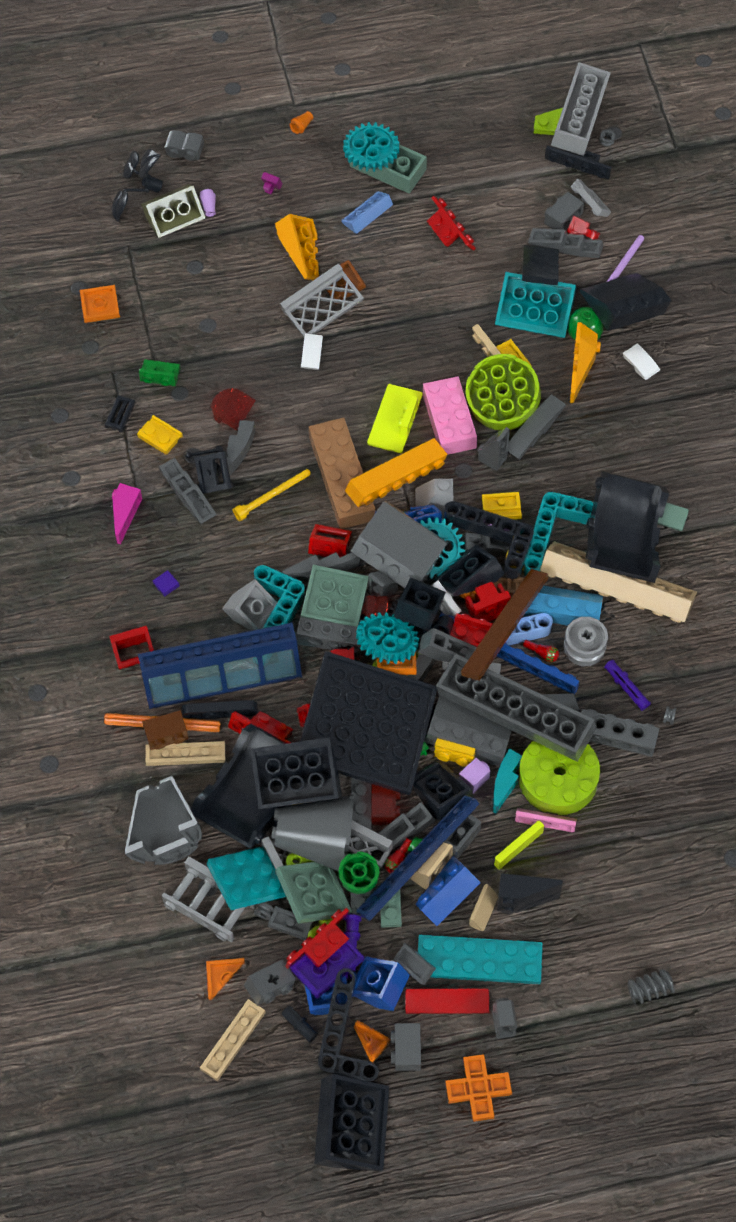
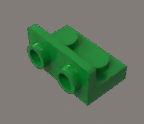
M144 359L143 366L139 369L140 381L162 384L164 386H176L180 364Z

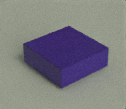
M168 570L153 580V584L164 597L179 587L178 581Z

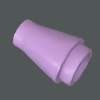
M211 189L201 191L199 200L207 217L214 216L216 214V194Z

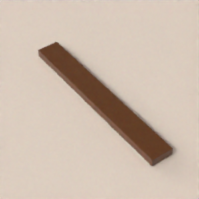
M530 569L461 670L462 676L480 681L549 579L548 573Z

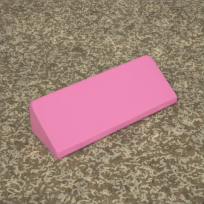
M517 808L515 818L516 822L533 825L540 820L546 828L567 832H575L577 821L576 818Z

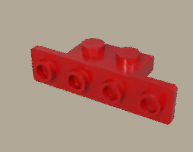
M433 195L431 198L439 210L427 222L447 247L458 237H461L464 243L474 251L476 249L473 244L475 242L469 234H465V227L459 221L456 222V215L446 208L447 203L441 197L438 199Z
M236 711L231 714L228 727L241 734L243 728L253 724L286 744L292 743L287 739L292 735L293 729L266 713L260 711L251 720Z
M345 908L343 911L339 909L331 917L332 921L328 925L326 923L322 924L316 930L318 934L313 939L309 936L301 944L302 949L298 952L294 950L287 956L286 959L288 961L285 967L289 969L304 954L317 968L325 963L349 940L337 924L347 916L350 910Z

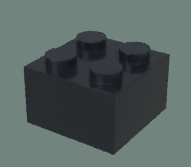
M410 577L399 599L393 617L430 631L446 592Z

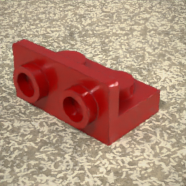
M456 613L450 636L478 647L493 623L485 619L472 618L467 614Z

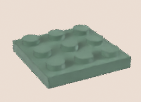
M313 565L301 617L358 627L368 585V576Z
M316 862L279 866L275 870L298 924L332 919V915L339 909L343 911L345 908H348L350 911L347 915L352 913L333 869Z

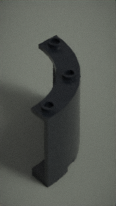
M602 471L601 476H598L595 482L597 489L591 516L586 523V528L589 530L585 559L588 560L589 567L655 583L661 567L659 552L655 551L660 535V528H657L659 517H663L669 492L664 486Z
M253 724L243 728L232 750L235 754L230 763H224L216 775L217 781L213 786L209 784L196 796L191 808L194 816L250 849L256 843L260 844L266 832L273 825L275 808L285 806L259 809L251 749L286 743Z

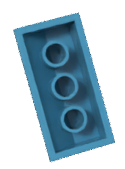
M543 586L523 617L546 613L552 617L553 623L567 626L579 617H592L600 620L603 596Z

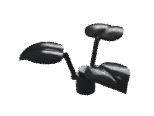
M148 149L144 153L140 162V172L136 170L139 163V154L134 150L131 152L124 166L123 176L129 179L133 172L143 178L142 186L144 188H128L116 194L112 203V215L116 221L120 222V216L128 201V192L149 193V190L155 193L160 192L163 181L148 174L156 161L161 157L154 150Z

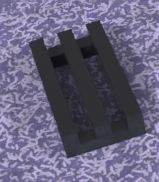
M118 395L106 420L105 428L109 429L110 427L114 431L117 429L123 433L136 404L135 400ZM121 401H124L115 422L112 423Z

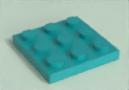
M263 846L211 858L207 861V866L230 910L286 897L275 872L276 869Z

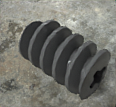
M664 969L659 970V975L654 971L651 973V977L645 974L643 979L636 977L635 982L630 979L627 983L629 994L634 1004L636 1003L635 999H638L642 1004L644 996L648 1001H651V994H654L658 999L660 991L664 996H667V989L672 994L675 993L672 977Z

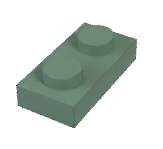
M400 889L380 910L381 928L402 927Z

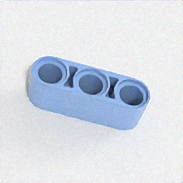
M546 613L523 617L506 643L509 646L522 643L525 640L530 641L548 636L552 630V617ZM539 624H546L547 626H546V627H543V626H540ZM522 628H527V629H529V630H528V631H523V630H521V629H522Z

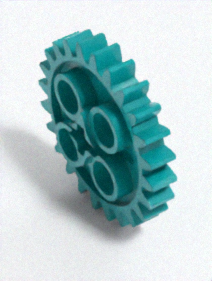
M368 122L367 126L361 123V128L355 126V131L349 130V135H345L346 140L343 141V152H345V158H348V163L353 162V167L359 165V170L365 167L366 172L369 168H372L373 172H375L377 167L380 171L382 166L388 168V163L393 164L394 159H397V154H399L398 136H395V131L390 132V127L384 129V124L377 126V122L373 126H371L370 122Z
M435 517L434 522H432L431 518H427L426 524L423 520H420V524L429 530L433 529L436 535L445 541H450L452 547L449 551L443 550V553L448 555V558L446 559L440 555L441 563L439 566L432 568L429 573L430 579H433L434 574L437 577L441 575L457 559L462 557L459 555L460 552H465L464 549L460 548L465 542L459 541L463 535H456L458 528L451 529L452 522L445 525L446 519L439 523L438 517Z
M378 612L377 617L371 614L370 618L365 616L364 621H360L355 637L358 639L357 645H361L360 650H366L365 655L372 654L373 660L376 657L379 658L380 663L383 660H386L387 664L390 663V660L397 664L398 660L404 663L405 658L410 660L411 655L414 656L419 645L418 632L413 631L414 626H408L409 623L402 622V620L393 617L394 614L392 617H389L387 612L385 616Z

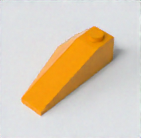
M288 214L275 223L277 235L304 279L313 281L319 277L318 261L316 260L318 248L315 247V241L318 238L314 221L311 218Z
M581 322L577 323L570 403H574L595 361L596 352L600 353L601 342H597L598 334Z

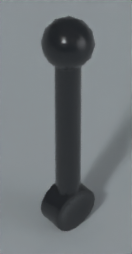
M217 446L216 449L192 453L187 451L185 457L189 459L196 455L223 452V448Z

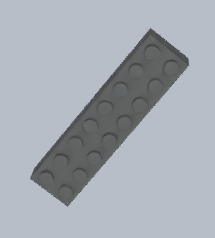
M457 654L454 655L436 685L439 696L578 762L596 730L595 719L489 669L486 670L480 681L462 676L461 670L468 659Z

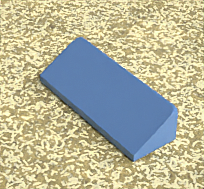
M376 192L342 219L341 222L354 233H359L393 205L389 194Z

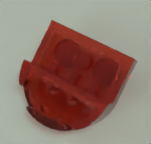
M225 389L212 400L213 417L219 424L222 421L238 431L240 420H245L256 400L238 389Z

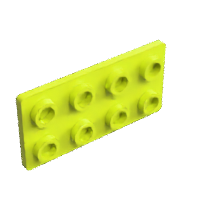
M388 384L367 444L403 453L423 393Z

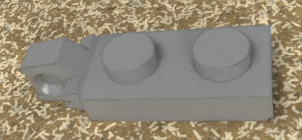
M576 179L573 185H571L573 191L582 196V201L590 205L591 211L596 216L608 217L611 213L610 209L581 179Z

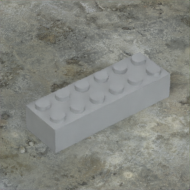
M578 62L551 146L584 156L611 72Z

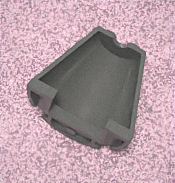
M173 776L160 780V784L156 787L148 785L137 790L125 855L139 863L145 864L146 861L154 862V865H162L179 861L193 853L198 847L199 840L202 838L201 827Z
M354 795L275 808L274 820H278L277 827L273 826L272 839H276L275 847L339 871L340 863L348 855Z

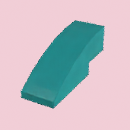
M509 749L503 758L496 777L493 794V813L497 814L518 784L519 776L515 773L520 767L522 756L512 749Z

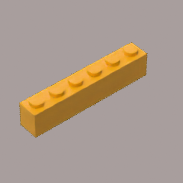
M433 438L351 479L345 492L357 507L364 504L369 505L374 499L378 497L383 498L388 492L400 489L405 483L408 482L410 484L421 475L426 476L431 470L441 468L448 454L436 439Z

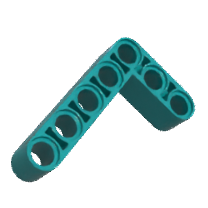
M556 492L544 494L534 527L532 544L524 564L525 576L530 569L540 571L556 517L586 524L591 516L592 501Z
M260 565L254 570V580L268 593L280 598L263 628L291 623L305 599L304 584L268 566ZM291 606V608L285 609L284 607ZM277 621L282 622L281 624H275ZM273 653L262 656L263 665L269 661ZM252 657L253 662L258 664L257 657Z

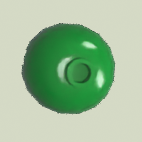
M581 307L572 313L569 318L568 332L574 340L576 339L578 322L583 323L597 333L598 339L601 337L604 325L591 307Z
M365 852L346 855L339 866V879L343 887L354 894H365L371 891L376 886L380 876L376 859Z

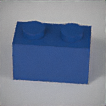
M365 957L357 974L353 996L376 1008L394 1011L410 975L399 962Z

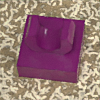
M266 172L261 177L264 182L263 189L265 193L271 195L274 188L281 189L283 183L280 178Z

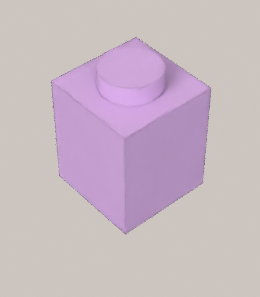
M475 758L459 773V777L472 788L474 794L490 778V768L484 761H479Z

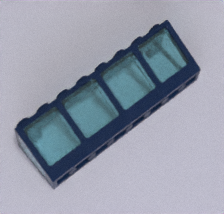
M293 623L138 654L149 709L302 678Z

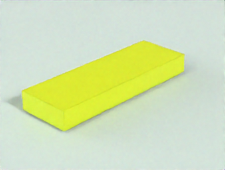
M540 820L534 823L495 857L494 866L498 870L504 867L543 833L544 824Z

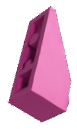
M122 483L112 493L115 536L117 544L120 545L142 501L141 489Z

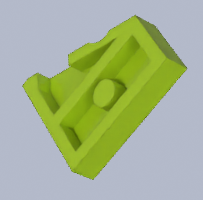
M563 108L536 115L534 134L554 135Z

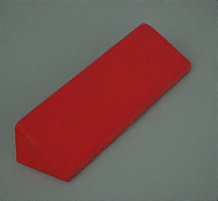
M406 989V1014L489 1013V989Z

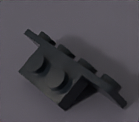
M547 146L545 149V159L551 162H556L566 167L598 176L599 178L607 180L610 178L612 167L599 163L601 156L599 154L585 150L584 156L551 146Z

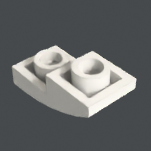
M305 334L301 368L319 370L322 335Z
M635 344L623 352L624 358L634 366L635 371L643 379L647 380L660 371L658 365L640 345Z

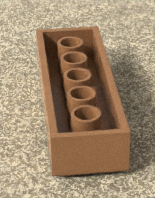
M340 418L309 426V439L339 529L370 522L376 511L374 503L357 507L345 492L349 481L363 474L345 419Z

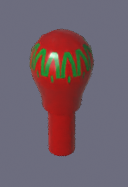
M529 640L524 641L523 647L535 651L546 662H555L559 657V651L555 646L538 645Z
M406 838L399 850H396L386 859L384 868L387 872L392 873L404 860L408 847L412 842L410 839Z

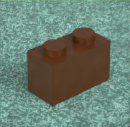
M181 710L142 721L150 750H160L167 745L180 744L188 740L187 729Z

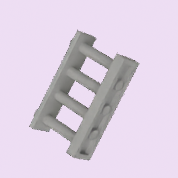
M188 857L184 862L187 874L174 894L169 896L163 893L162 895L164 906L171 911L177 910L216 933V937L220 940H228L232 943L234 936L233 932L230 931L245 908L255 909L257 904L235 909L223 927L213 921L226 902L222 893L206 917L198 913L196 909L209 890L214 887L219 889L207 866ZM199 877L204 880V884L188 907L181 903L179 899L192 880Z

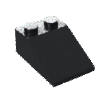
M475 545L433 581L434 583L439 581L445 590L455 597L475 591V588L489 582L495 583L505 572L496 557Z
M441 760L435 761L415 775L413 790L439 822L464 795L474 798L472 788Z
M501 873L497 911H501L504 914L519 913L559 899L563 880Z

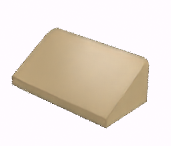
M488 884L484 885L469 920L470 927L480 931L485 930L498 900L497 893Z

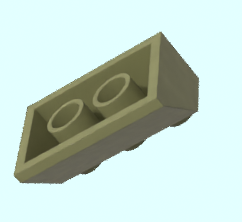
M189 184L141 204L146 218L158 238L206 218L194 186Z

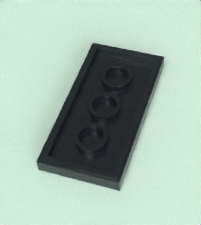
M524 245L522 281L557 286L559 280V249Z

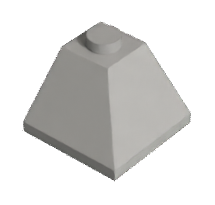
M433 479L415 488L416 506L435 505L442 512L443 520L446 503L453 501V479Z
M253 580L232 594L222 609L233 621L253 631L263 628L277 601L256 580Z

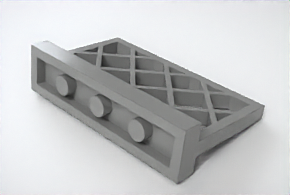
M338 263L281 302L280 305L285 315L289 317L305 338V334L314 335L362 302L364 298ZM343 278L346 282V287H336V282ZM325 289L332 290L331 298L321 297L322 291ZM334 292H345L343 300L333 299ZM347 292L355 293L358 298L354 301H346ZM311 299L318 300L316 308L307 307V302ZM320 301L330 302L329 310L319 309ZM332 303H341L342 309L331 311ZM296 309L303 310L302 318H295L291 313ZM305 312H315L314 320L304 319ZM318 312L328 314L325 321H317ZM303 323L313 324V329L306 333L303 330Z

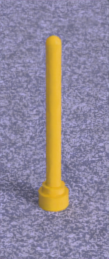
M306 469L247 505L236 506L232 509L238 521L244 520L251 510L310 476V470Z

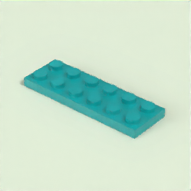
M419 935L418 953L436 968L430 978L541 985L542 942Z

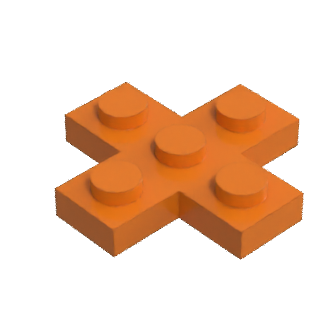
M484 1054L463 1057L466 1078L445 1081L448 1104L470 1101L473 1122L494 1119L491 1098L512 1095L509 1072L487 1075Z

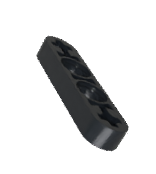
M253 700L185 704L181 707L182 717L186 719L231 718V714L234 711L245 717L255 716L258 713V703Z

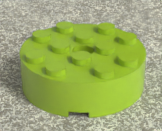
M497 354L485 358L474 367L466 382V398L472 414L482 425L490 429L499 431L506 427L510 430L516 429L527 421L540 404L541 390L534 369L528 362L517 358L515 355ZM502 390H507L504 395L499 393Z
M535 741L531 742L525 749L520 762L519 785L527 801L538 810L558 815L572 814L584 808L596 793L600 777V765L596 753L589 744H587L578 762Z

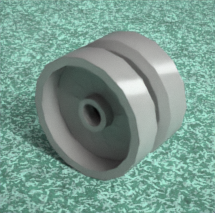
M579 617L568 625L565 632L564 653L571 662L579 666H592L604 657L608 641V633L604 624L592 617Z

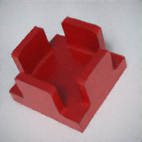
M489 582L475 588L480 601L473 603L470 596H467L465 598V606L472 618L485 619L491 622L498 618L511 599L508 590H504L501 583L497 584L496 589L493 582Z

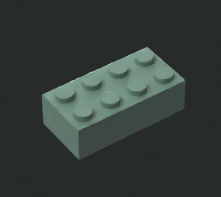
M399 144L397 159H394L393 164L388 163V168L382 166L380 171L377 167L375 172H373L372 168H369L366 172L365 167L359 170V165L353 167V162L350 163V167L410 194L427 169V157Z

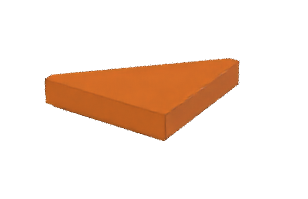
M244 958L206 961L209 1000H212L245 964Z
M357 1020L354 1029L369 1060L373 1063L388 1046L391 1039Z

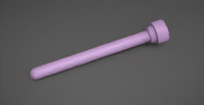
M639 235L607 281L619 277L644 241L643 235Z

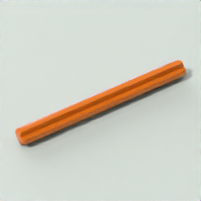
M106 713L104 723L106 725L143 727L142 721L157 716ZM183 718L187 730L220 732V721Z

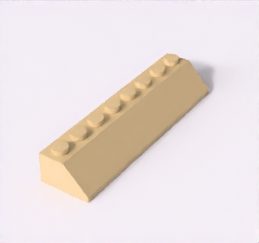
M555 541L546 550L540 571L548 573L549 577L556 576L562 578V581L566 583L579 584L585 590L593 589L602 596H612L619 602L632 603L638 609L644 610L646 608L652 610L653 614L658 616L666 615L675 622L686 621L697 591L660 578H656L655 583L591 568L589 567L588 560L585 559L586 552Z

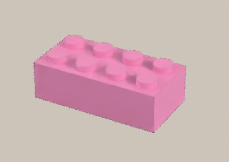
M459 376L424 383L423 398L436 441L447 454L476 449L477 435Z

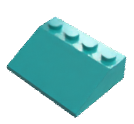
M505 272L495 325L565 338L574 303L576 285L558 282L557 286L522 281V275Z

